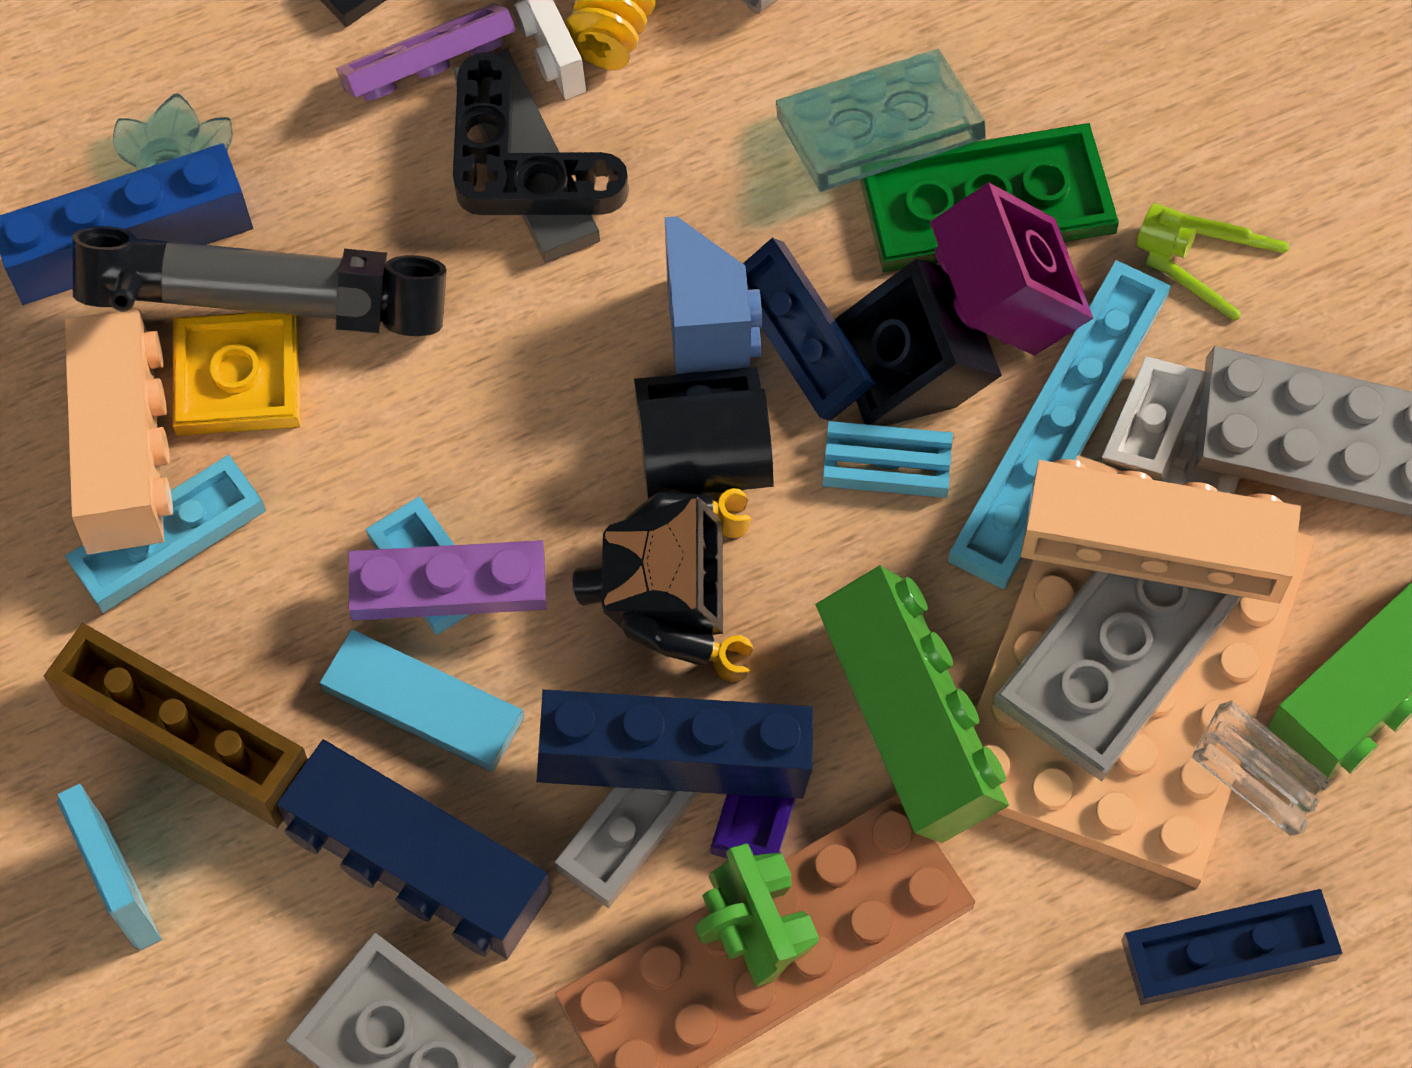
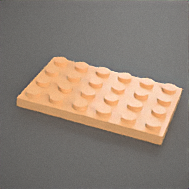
M1079 455L1075 460L1084 464L1088 469L1111 473L1122 471ZM1298 532L1293 578L1281 603L1243 597L1102 782L993 705L996 694L1094 573V570L1033 560L976 708L979 724L975 725L974 729L982 746L988 747L995 754L1006 776V782L1000 786L1010 806L996 814L1198 888L1202 881L1316 538Z

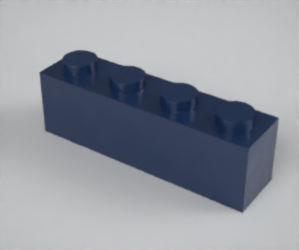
M542 689L536 783L799 799L804 797L812 772L813 706Z
M325 739L321 740L277 802L280 813L288 826L284 832L295 843L314 854H318L322 847L343 859L340 867L352 878L371 888L379 881L399 894L395 900L405 910L426 922H429L433 915L455 927L452 932L453 937L462 945L481 956H486L491 949L508 960L552 893L547 872Z

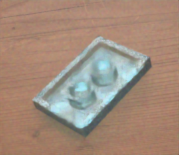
M939 48L776 100L777 118L819 192L986 138L985 119Z

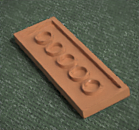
M898 794L785 859L791 872L792 887L784 896L774 898V904L780 917L800 911L810 915L818 933L819 942L808 954L790 963L774 982L756 987L742 955L729 959L721 940L712 943H701L694 928L701 919L710 914L705 905L555 992L556 1000L596 1068H707L973 909L975 900L936 841L914 833Z

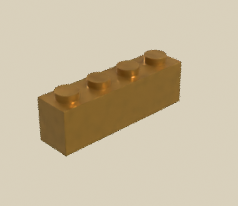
M83 622L43 675L60 703L278 829L284 819L277 806V802L307 762L308 758L304 748Z

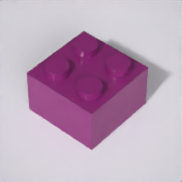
M988 182L930 221L938 244L935 247L936 258L942 269L949 275L956 297L953 299L955 311L961 321L970 329L980 330L997 338L1005 345L1010 344L1035 356L1094 319L1054 217Z

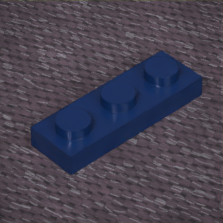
M772 237L743 263L746 268L748 290H760L762 308L761 328L819 418L832 421L877 382L786 244Z
M1321 889L1126 932L1121 939L1140 1005L1337 961L1343 954Z

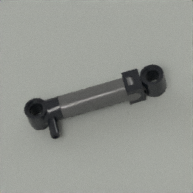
M111 226L85 227L77 230L72 235L73 298L77 302L88 306L112 307L117 311L126 312L134 306L135 301L328 318L336 319V329L370 333H379L382 321L383 326L389 331L406 336L432 335L439 332L443 327L447 269L443 263L430 257L404 255L387 261V252L344 249L342 258L138 239L130 231Z

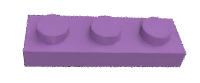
M492 3L335 69L346 92L355 98L363 95L365 101L374 100L397 89L395 81L416 73L418 78H426L445 71L450 67L448 59L469 51L470 55L473 56L474 54L489 53L503 45L501 37L515 32L516 29L509 10L496 3Z
M543 540L349 551V612L352 621L547 610Z

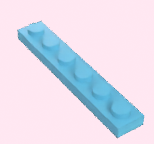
M1115 260L1089 306L1094 319L1074 332L951 548L948 557L949 563L1003 590L1006 589L1022 560L1020 556L1038 460L1053 462L1060 459H1069L1075 461L1078 455L1080 456L1167 300L1171 285Z

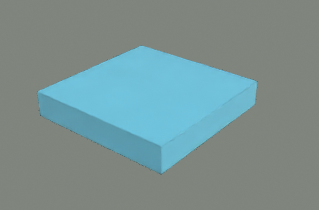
M81 784L59 793V799H57L59 807L108 913L135 949L139 948L141 951L161 941L162 938L112 831Z

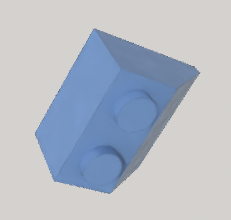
M664 217L667 288L675 375L749 368L750 358L761 357L760 327H762L760 290H748L744 264L679 217Z

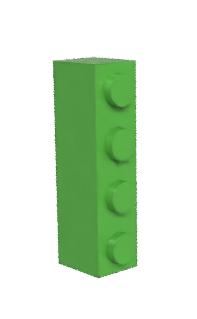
M879 565L816 603V608L914 833L944 843L1010 806L1000 786L1006 782L1004 770L995 754L988 747H983L974 729V726L979 724L978 713L966 693L959 688L956 689L948 672V669L953 666L951 654L943 640L935 632H930L922 613L928 610V606L917 584L910 577L902 578Z
M1412 582L1278 706L1267 726V729L1323 782L1330 779L1341 767L1349 774L1355 772L1378 748V745L1372 738L1387 725L1396 732L1412 717Z

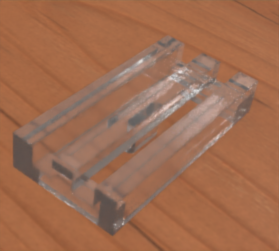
M1233 700L1219 704L1191 756L1289 836L1304 833L1309 823L1304 817L1306 813L1315 811L1320 801L1315 795L1317 792L1325 790L1330 781L1326 775ZM1217 743H1220L1243 762V767L1256 778L1266 780L1291 800L1290 806L1217 749Z

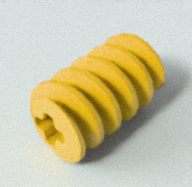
M576 0L573 12L568 16L565 25L581 58L598 68L609 71L620 70L628 65L630 59L629 52L636 48L639 39L638 34L644 31L647 24L646 17L653 13L656 1Z

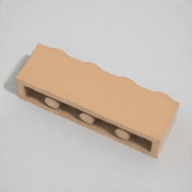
M139 308L130 309L126 312L115 311L65 319L72 518L85 551L89 555L164 543L163 516L173 515V503L167 477L160 478V466L170 464V455L165 430L163 427L157 428V417L164 416L167 413L161 379H154V369L162 368L164 364L158 332H147Z
M1060 459L1053 462L1038 460L1031 489L1020 557L1280 604L1293 578L1301 506L1283 503L1279 498L1269 494L1257 493L1243 496L1220 492L1213 486L1201 482H1188L1180 485L1152 480L1147 474L1138 471L1111 473L1088 469L1084 464L1069 459Z

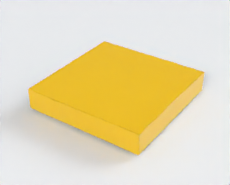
M247 312L173 318V429L176 436L300 427L298 316Z

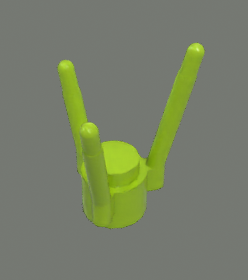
M1154 202L1144 218L1136 243L1137 248L1150 252L1146 266L1165 272L1214 309H1217L1231 320H1238L1241 316L1240 311L1224 300L1222 296L1172 261L1174 255L1186 258L1196 234L1280 253L1287 252L1289 244L1286 241L1252 233L1246 227L1188 215Z

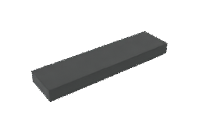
M508 48L493 53L506 61L511 73L513 86L511 153H560ZM460 66L453 68L456 83ZM483 77L481 84L478 86L481 103H490L489 89L490 83L493 81L492 77ZM478 124L486 143L494 140L500 132L492 124ZM535 174L527 180L525 187L534 194H546L557 186L558 181L549 174ZM568 175L569 192H576L575 182L572 176ZM522 215L545 263L600 242L599 229L592 215Z

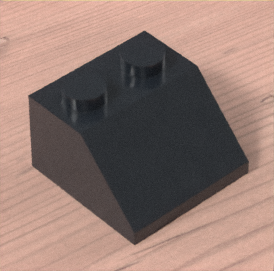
M917 258L835 318L877 382L856 400L866 425L889 426L956 408L1002 376L986 333L977 329H970L957 315L953 305V299L956 297L952 282L949 275L940 265Z

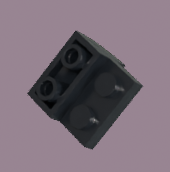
M757 367L634 379L648 499L659 492L707 494L725 492L732 488L747 490L774 487L768 408L765 389H761Z

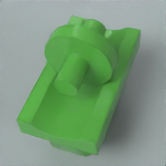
M747 843L730 848L726 853L727 861L713 870L708 876L714 889L705 892L702 897L710 914L701 919L694 929L701 943H712L721 940L729 959L742 955L754 984L758 987L774 982L790 963L808 954L819 942V936L810 915L804 911L780 917L773 899L784 896L792 887L791 872L783 854L771 853L753 856Z

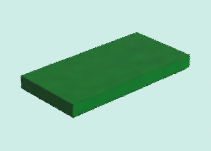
M1090 123L858 161V175L882 272L900 270L916 258L934 264L939 263L935 255V247L938 244L930 221L988 182L1054 217L1064 242L1116 234L1119 220Z

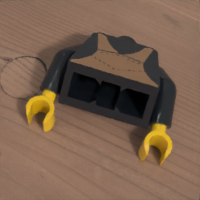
M732 488L723 492L718 501H712L711 496L707 494L655 493L630 513L625 520L609 525L603 532L602 564L579 567L574 570L572 583L577 601L583 606L602 603L604 613L623 629L627 638L667 657L704 666L708 661L714 662L717 674L723 680L728 682L744 680L750 670L744 666L731 664L726 658V653L737 652L741 655H751L753 646L749 639L742 635H733L726 638L720 644L714 642L713 635L723 634V535L728 538L742 537L747 533L752 520L749 515H733L728 511H744L748 502L746 494L740 489Z

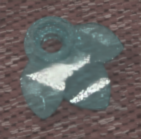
M176 93L155 111L147 124L135 119L119 118L114 128L113 143L119 157L136 167V171L221 143L225 144L228 151L232 142L233 127L229 117L214 118L200 123L193 108L180 94Z

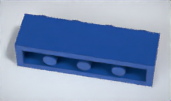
M221 143L0 215V255L22 305L73 289L72 235L77 230L85 227L111 226L130 231L138 239L207 245L254 228L225 144Z

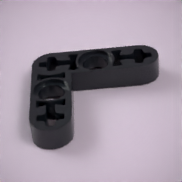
M492 53L474 54L462 63L457 76L453 181L457 201L464 210L476 215H602L613 213L623 206L627 201L629 193L627 169L621 159L612 154L603 152L511 153L513 86L509 65L503 58ZM483 77L493 78L489 89L490 103H481L478 86L481 84ZM482 123L492 124L500 130L498 136L488 143H476L470 140L467 134L472 127ZM476 163L486 164L489 182L485 186V191L481 192L474 191L473 187L477 183L478 170ZM535 174H549L558 181L557 186L546 194H534L525 187L527 180ZM568 175H575L576 192H569ZM596 177H608L606 190H595Z

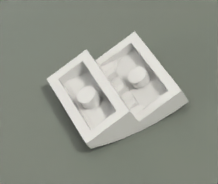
M1146 356L1103 453V464L1122 471L1142 472L1150 476L1152 480L1180 485L1188 482H1201L1213 486L1217 491L1234 494L1240 480L1239 477L1195 468L1205 371Z

